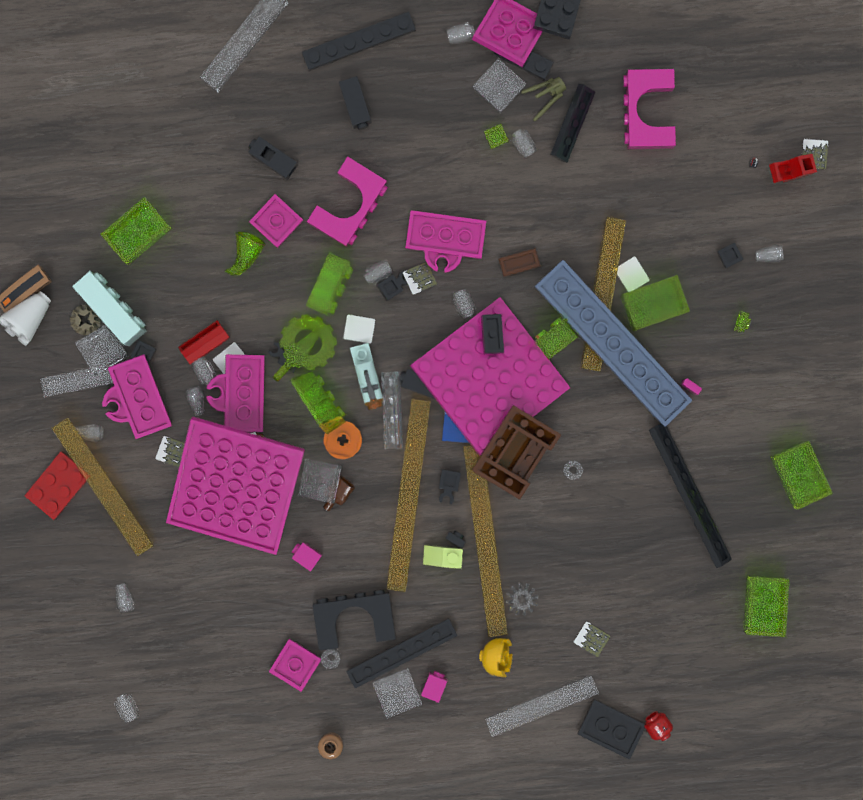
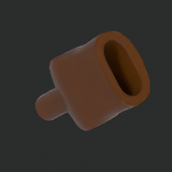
M339 476L326 491L329 500L323 506L324 509L330 511L335 503L343 505L355 489L354 485L343 476Z

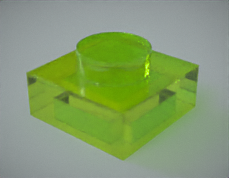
M502 124L483 132L491 150L509 142Z
M739 312L734 331L742 333L745 329L748 330L751 322L749 318L750 313Z

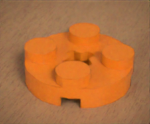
M339 421L332 424L326 430L324 445L331 456L337 459H347L353 457L360 450L362 436L360 430L353 423ZM342 435H346V439H348V443H344V446H341L340 441H337L338 437H342Z

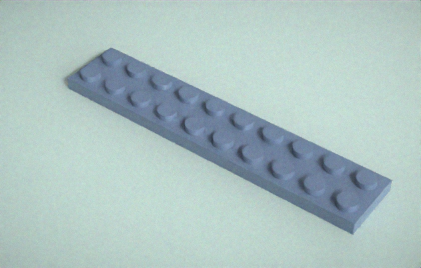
M561 260L534 286L664 427L692 401L564 260Z

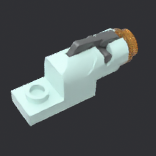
M369 343L351 347L350 350L365 406L368 407V410L382 407V401L384 400Z

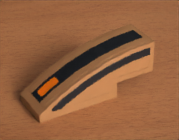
M40 265L34 267L0 295V307L4 313L33 294H37L38 291L52 282Z

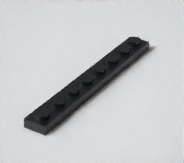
M658 424L649 429L651 437L710 554L711 560L716 568L722 567L731 561L732 558L668 427Z

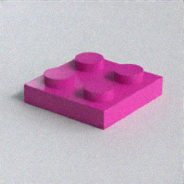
M274 194L249 222L275 247L279 248L304 220Z
M289 638L269 672L302 692L322 658Z

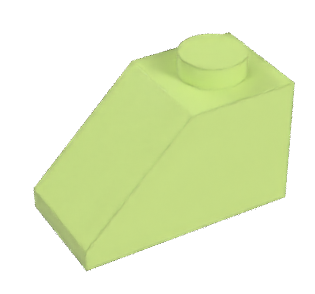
M424 545L423 564L447 568H462L463 548Z

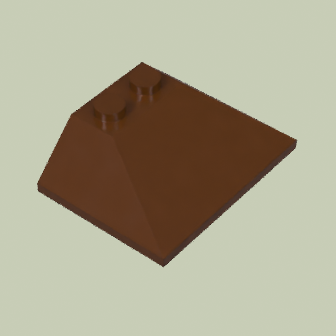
M512 405L475 463L472 471L520 500L530 485L527 481L546 450L552 451L561 434Z

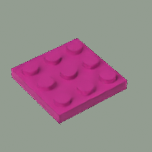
M494 0L473 35L472 40L523 67L543 31L533 29L537 13L513 0Z

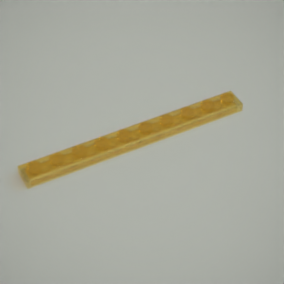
M411 400L387 590L406 592L431 401Z
M463 446L488 637L508 635L488 483L485 478L472 471L480 456L472 446Z

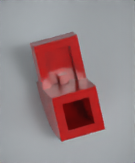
M813 154L797 156L790 160L769 165L774 183L799 179L817 172Z

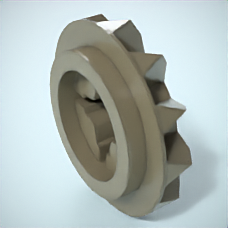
M79 305L73 310L70 322L75 332L81 335H90L98 330L101 319L89 305ZM79 315H89L88 320L92 325L87 323L81 325L82 319Z

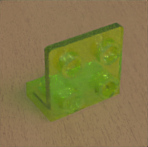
M558 318L550 325L552 329L548 332L544 329L535 336L536 341L534 344L540 348L548 360L578 338L567 324V318L563 320Z

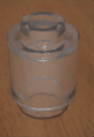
M468 22L453 25L450 29H446L450 44L455 43V45L472 41V36L475 34L473 24L469 25Z
M519 129L512 134L511 142L518 153L523 155L524 158L537 151L536 143L527 130Z
M380 260L364 269L366 273L363 276L368 284L372 283L374 286L387 279L393 272L386 260L382 262Z
M463 289L452 294L454 298L452 300L459 317L463 316L465 319L473 316L474 311L477 309L470 292L468 293L467 289Z
M205 356L191 364L193 366L192 370L201 385L205 384L207 386L210 380L217 376L209 360H206Z
M336 648L324 650L321 656L322 665L328 669L337 667L341 660V654ZM333 654L335 659L329 660L328 655Z
M124 693L116 697L117 701L114 705L121 720L128 723L139 717V710L132 695L127 696Z

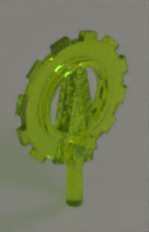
M301 315L302 318L296 319L294 317L289 321L290 325L288 327L284 326L281 332L283 339H280V348H284L285 353L283 355L286 358V362L274 374L273 379L279 382L291 367L300 369L302 366L307 367V370H315L316 366L320 365L322 368L328 364L327 360L329 357L333 358L336 352L333 348L334 345H337V340L331 333L334 331L332 327L324 324L322 318L317 316L316 318H311L310 315ZM305 329L313 330L296 344L294 343L297 333ZM320 336L322 341L320 351L314 355H308Z

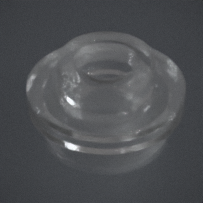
M569 461L564 466V474L568 479L576 480L583 473L582 465L577 461ZM572 466L577 469L574 474H571L569 471Z

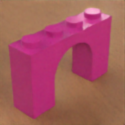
M674 69L628 70L626 75H623V87H626L627 93L623 95V105L627 106V113H624V125H627V133H624V144H627L628 149L674 148L676 146L675 126H649L637 114V102L642 95L648 92H671L674 90Z
M349 157L346 158L339 169L338 175L361 191L363 202L360 210L352 217L338 218L317 205L307 220L308 224L346 248L349 244L351 246L354 244L358 237L355 235L359 228H364L368 221L366 216L369 212H374L378 205L376 200L379 196L383 197L388 189L385 179Z

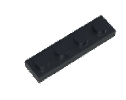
M578 84L550 154L562 162H568L595 95V91L584 84Z

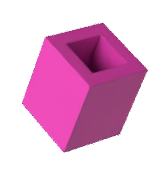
M303 542L301 545L298 543L292 551L294 554L292 559L310 572L323 555L306 542Z
M434 671V673L429 672L421 696L439 703L447 684V678H444L445 674Z

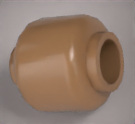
M336 733L324 734L318 743L319 753L326 759L337 758L343 750L342 738Z

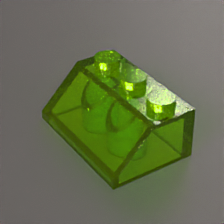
M309 372L290 379V382L317 424L326 434H329L346 422L343 418L346 414L340 405L338 407L335 406L333 401L336 399L330 390L326 392L323 387L325 382L320 375L316 376L313 372Z

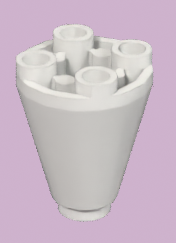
M39 291L2 314L0 324L6 328L5 331L10 336L14 337L16 335L17 339L27 346L48 310L51 300Z

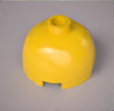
M495 638L490 640L484 649L480 651L479 659L482 661L486 672L490 675L506 678L505 672H510L513 654H509V646H512L509 639Z

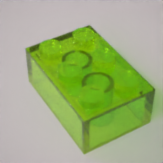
M143 197L100 235L122 261L129 266L166 235L172 227L149 200Z
M328 253L306 304L308 309L330 317V314H335L338 307L336 300L338 296L342 297L346 288L343 284L346 279H350L353 272L350 261Z
M678 275L620 295L633 331L690 312Z
M803 441L770 456L793 509L798 510L833 494L810 441Z
M747 575L743 630L745 634L786 637L789 593L788 578Z

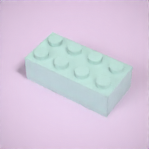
M89 271L72 287L122 344L131 346L147 332L143 328L146 326L139 317L131 314L133 312L131 307L126 302L124 303L119 300L121 296L115 289L106 286L108 282L101 274Z

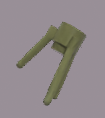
M560 77L551 78L546 82L521 91L522 94L546 86V89L536 94L535 98H539L548 92L551 96L555 95L533 118V121H537L557 99L563 96L562 92L566 90V86Z

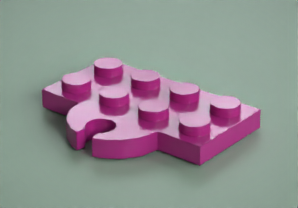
M411 210L405 249L424 251L428 266L436 272L438 271L437 260L445 258L448 264L444 268V273H448L456 269L462 257L482 258L486 221Z
M145 354L108 367L114 386L105 393L102 406L105 407L110 402H116L118 410L106 412L107 417L120 423L129 422L135 439L172 426Z
M226 354L225 374L212 378L206 387L209 390L217 387L220 389L221 394L218 398L206 396V400L212 408L224 412V426L244 432H263L264 355Z

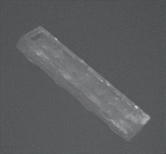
M115 364L40 378L44 397L114 384L108 367Z
M400 371L381 372L384 449L403 448Z

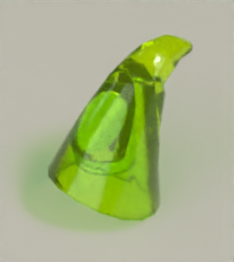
M236 232L237 254L235 264L231 268L226 269L225 272L235 276L241 275L248 270L265 246V242L262 239L247 232Z

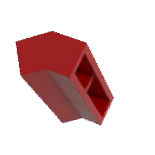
M217 320L178 348L188 363L192 365L230 339V336Z

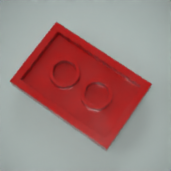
M61 451L25 494V497L50 518L56 520L92 475Z

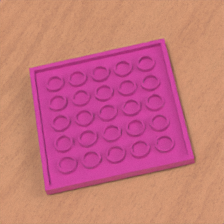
M501 297L410 365L479 456H481L512 405L534 417L570 389V386ZM482 315H502L504 353L484 354Z
M192 417L166 523L277 555L305 449Z

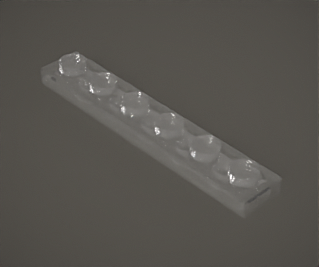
M589 675L485 718L491 736L494 737L597 695L599 692L592 675Z

